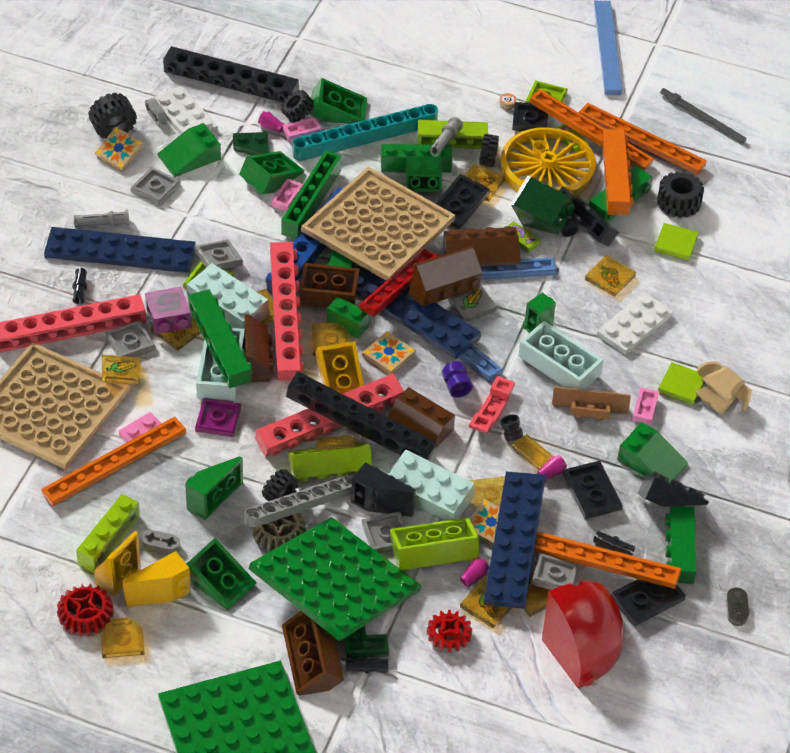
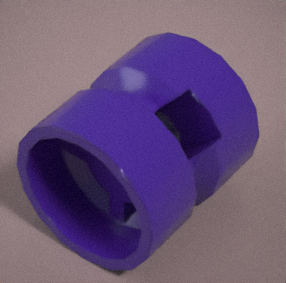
M451 362L443 367L441 374L452 397H464L472 391L473 384L462 362Z

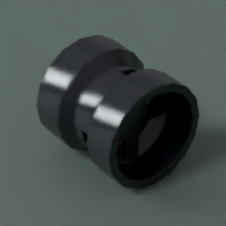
M573 214L568 217L565 226L561 229L564 237L574 236L579 230Z
M507 415L500 420L501 427L504 429L503 435L505 440L516 441L522 438L523 430L519 426L520 419L518 415Z

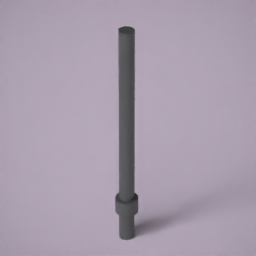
M666 88L661 89L660 94L669 98L670 102L675 105L679 104L743 144L746 142L747 138L685 101L679 94L672 93Z

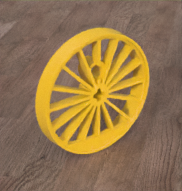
M534 128L520 132L505 144L501 153L502 175L507 184L517 193L526 180L522 181L519 177L531 174L530 177L535 179L541 174L538 181L542 182L547 173L548 186L552 187V175L560 188L554 189L559 191L564 186L580 195L591 184L596 168L594 153L585 141L570 132L555 128ZM564 137L573 141L557 155L555 154L561 141L564 142ZM547 139L557 140L552 152L549 151ZM527 141L532 147V151L521 143ZM574 144L580 146V152L565 156L571 151ZM516 148L525 155L512 152V150ZM584 157L587 159V161H574ZM507 158L515 159L522 162H507ZM573 168H589V171L584 172ZM510 169H522V170L512 172ZM572 176H576V177H579V178H582V179H581L580 181H578V180H576L575 178H573ZM562 179L566 180L572 185L566 186Z

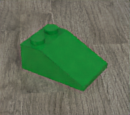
M321 78L313 88L311 98L314 101V107H312V111H309L310 116L325 122L349 124L365 120L367 97L324 78Z
M201 123L188 128L158 152L157 155L173 177H177L221 160V144L208 127Z
M277 151L246 157L239 175L246 183L255 187L257 192L268 194L276 192L287 179L294 180L303 174L305 170L284 153Z
M643 422L620 444L617 458L618 461L643 476H646L647 472L653 474L656 471L669 478V482L672 479L675 480L688 465V462L657 430Z
M238 456L200 470L193 477H189L185 483L187 509L206 520L243 484V458Z
M216 538L186 563L190 570V581L227 610L257 583Z

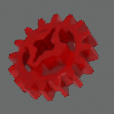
M448 610L447 614L440 611L439 616L434 614L433 619L428 621V641H433L434 648L439 645L440 651L447 648L448 652L451 653L452 649L455 648L458 652L460 646L466 648L467 642L471 641V621H466V615L460 617L459 611H456L455 614H452L451 610Z

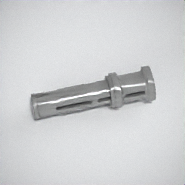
M451 117L448 120V125L442 128V134L430 148V153L433 156L435 154L439 156L448 142L457 136V132L463 128V122L459 118Z
M125 210V212L110 211L105 214L73 216L74 227L109 224L111 227L118 224L129 226L128 210Z

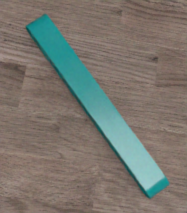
M426 104L297 137L293 140V158L303 161L322 156L325 150L334 153L418 131V120H438V107L434 104Z

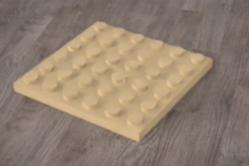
M367 167L301 226V232L387 281L441 234L455 220V215L376 170Z
M32 342L0 379V439L66 470L128 394L130 386Z

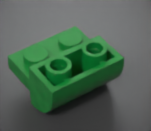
M406 156V188L413 192H442V157Z

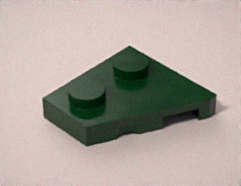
M268 132L233 133V150L250 156L269 153Z

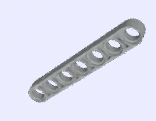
M346 475L250 507L245 511L244 522L248 526L257 527L351 495L352 484L348 483H352L354 475Z

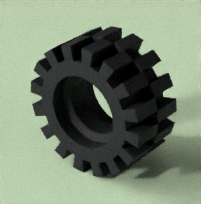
M297 90V92L294 91L292 95H289L288 99L284 100L285 103L281 105V112L290 122L301 121V118L305 119V116L310 114L309 111L313 110L314 101L304 90Z
M484 134L479 165L494 167L499 136Z
M280 469V471L275 472V475L272 474L270 476V480L266 481L267 485L263 486L262 496L267 501H271L295 493L297 491L295 489L299 487V481L288 470Z

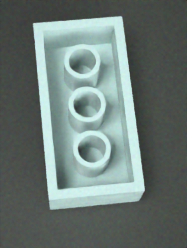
M213 263L187 284L188 295L210 289L212 295H216L219 308L223 309L225 320L230 322L232 328L245 329V314H249L259 321H262L269 314L267 298Z
M545 321L520 341L518 357L566 388L586 389L602 374L604 359Z
M232 328V334L237 336L240 349H244L245 329ZM204 340L196 382L197 398L235 402L238 386L228 387Z
M408 450L403 452L388 474L416 490V507L445 521L459 519L475 496L473 482Z

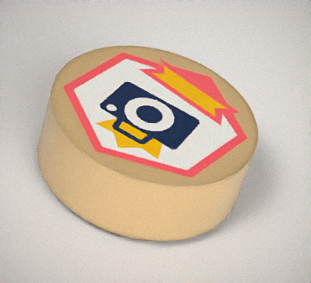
M504 93L500 96L499 105L504 109H512L517 98L511 93Z

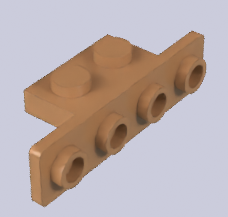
M555 386L552 405L571 407V415L578 418L593 417L596 420H604L610 418V412L629 413L631 396L629 394Z

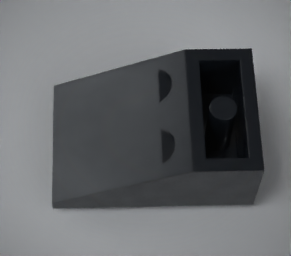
M366 462L352 477L351 503L367 512L383 514L401 512L402 516L407 517L414 515L416 490L410 485L404 484L394 476L388 475L376 466Z
M656 471L653 474L646 473L637 493L644 499L662 507L708 505L709 503L704 498L705 494L692 487L687 490V486L674 479L669 482V478Z

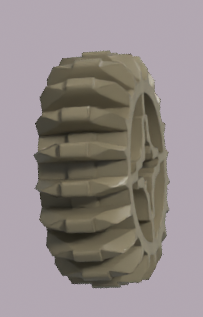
M295 513L257 527H252V536L256 544H260L261 549L267 548L268 552L306 532V521L302 513Z

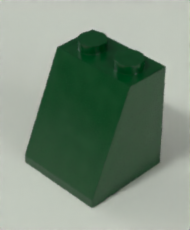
M527 176L511 202V206L523 226L558 235L565 226V222L573 213L575 207L570 196L530 176Z

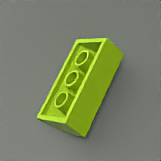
M366 442L342 444L350 447H318L287 451L291 474L299 482L308 481L309 477L317 476V479L329 478L330 474H337V477L346 476L348 472H357L365 462L372 465L371 447Z
M469 517L390 529L394 557L399 571H409L413 568L431 567L439 564H451L458 561H471L479 557V539Z

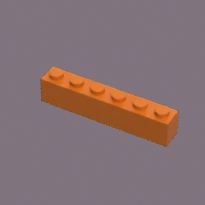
M603 129L602 147L607 215H629L630 208H633V197H630L632 195V184H629L631 183V172H628L630 171V160H627L629 159V148H626L628 147V137H625L624 129Z

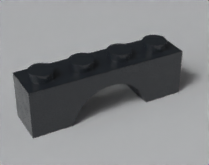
M562 186L559 191L570 196L575 206L572 213L573 217L583 224L588 230L587 232L599 243L609 246L619 234V231L573 190Z

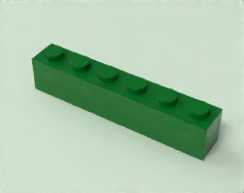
M325 150L281 219V235L292 239L300 237L302 234L301 226L315 214L340 174L342 155Z
M210 289L188 295L189 310L228 387L233 388L251 382L252 365L250 362L247 363L245 351L240 349L237 336H233L231 324L226 322L223 309L219 308L216 295L213 296Z

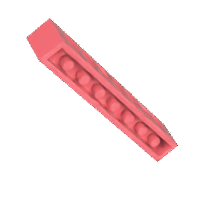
M293 242L270 243L277 380H292L297 371L304 372V361H300V356H303V345L299 344V340H302V328H298V323H301V313L297 312V307H300V297L296 296V292H299V281L295 280V276H298V265H294V260H297V250L293 249Z
M138 294L0 322V352L29 347L32 342L40 345L113 330L141 320L142 324L146 323V310L141 295Z
M394 373L346 392L344 395L377 412H381L385 407L393 406L404 390ZM305 409L257 429L255 440L266 458L271 455L277 456L285 449H293L304 441L310 442L321 434H329L335 428L343 426L310 409ZM310 422H315L318 425H312ZM279 436V437H282L283 439H282V440H279V439H277L276 437Z

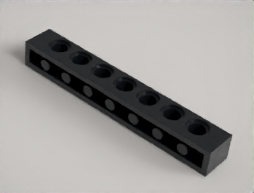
M173 46L170 47L163 58L164 72L285 103L284 100L288 99L289 95L299 90V79Z
M299 371L296 372L288 385L287 398L400 456L405 450H408L429 461L437 444L436 441Z

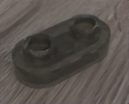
M737 587L731 588L726 596L727 619L735 626L744 625L749 616L748 595L743 589Z

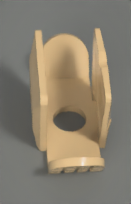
M718 361L706 362L697 368L698 375L704 376L702 380L708 385L696 391V394L704 402L709 403L719 414H723L733 401L738 398L743 402L742 411H746L752 390L744 384L745 381L729 367L722 366Z

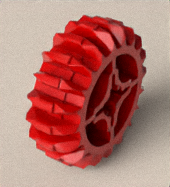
M91 583L88 587H84L81 584L80 588L73 586L72 591L66 590L65 595H61L60 601L57 604L59 623L64 626L65 631L70 630L72 635L78 632L80 637L83 633H86L89 637L91 632L98 634V629L105 630V625H110L111 618L114 615V605L110 595H107L105 589L100 590L99 585L93 588ZM95 604H98L101 607V610L98 609ZM70 610L74 612L75 617L69 613Z

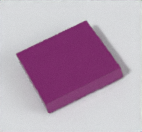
M203 398L195 425V432L234 437L241 411V403Z

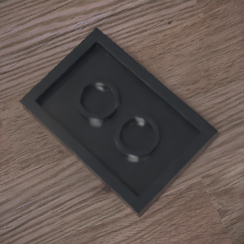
M460 173L435 204L453 213L455 220L451 225L461 229L490 194V188Z
M600 460L563 469V476L584 519L622 510V503Z
M638 579L612 592L617 605L635 626L679 604L686 598L685 593L678 585L673 589Z

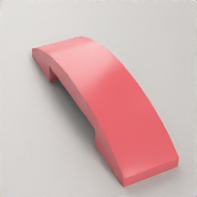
M497 376L490 388V394L480 411L475 413L469 428L486 434L489 433L500 418L513 391L515 382Z

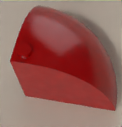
M580 581L579 585L576 586L569 583L548 592L541 640L578 689L583 686H590L595 680L609 672L618 661L623 648L624 627L619 607L609 590L601 583L594 581Z

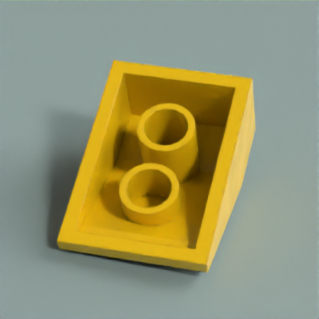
M355 341L317 348L315 355L320 377L324 385L342 394L364 385Z
M134 531L94 571L95 584L113 596L123 588V579L141 570L138 532Z
M176 551L122 580L126 607L173 602L179 598H184L191 592L189 567Z

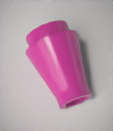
M263 111L258 119V124L261 127L279 133L282 132V125H285L269 111Z
M560 455L552 456L537 471V474H544L546 479L563 473V469L567 468V464Z
M481 557L473 559L460 577V581L468 587L488 573L489 565Z

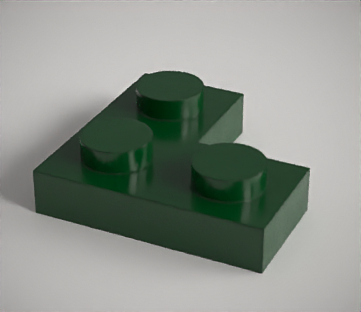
M363 626L345 637L346 658L389 656L387 634L366 635V629Z

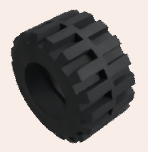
M108 93L106 96H101L99 100L93 102L94 105H91L88 112L89 120L96 133L102 139H106L115 127L126 133H129L134 128L133 125L137 122V115L130 101L123 94Z
M679 171L668 173V176L665 175L660 181L657 197L659 208L672 217L687 218L690 215H695L700 210L704 194L703 183L691 173H680Z

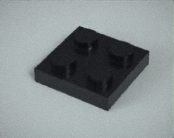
M515 102L512 130L526 131L534 128H547L548 114L531 103Z

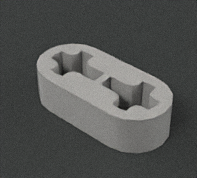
M154 97L145 100L146 110L157 125L167 123L166 113Z
M149 530L142 535V545L148 551L169 555L175 551L178 553L180 550V540L173 534Z

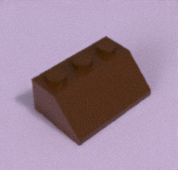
M304 263L299 287L300 305L328 308L337 297L356 305L359 269Z
M245 314L247 363L250 362L253 368L251 382H270V374H274L273 362L269 361V359H273V348H269V345H272V334H268L267 325L251 315Z
M410 387L396 399L387 416L436 441L435 449L454 430L455 415Z

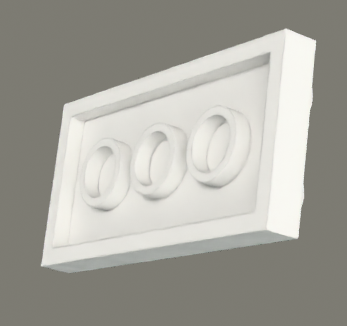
M182 86L154 97L165 111L167 121L180 135L188 128L204 123L212 133L218 131V125Z
M644 292L597 331L596 336L626 356L671 318L673 311Z

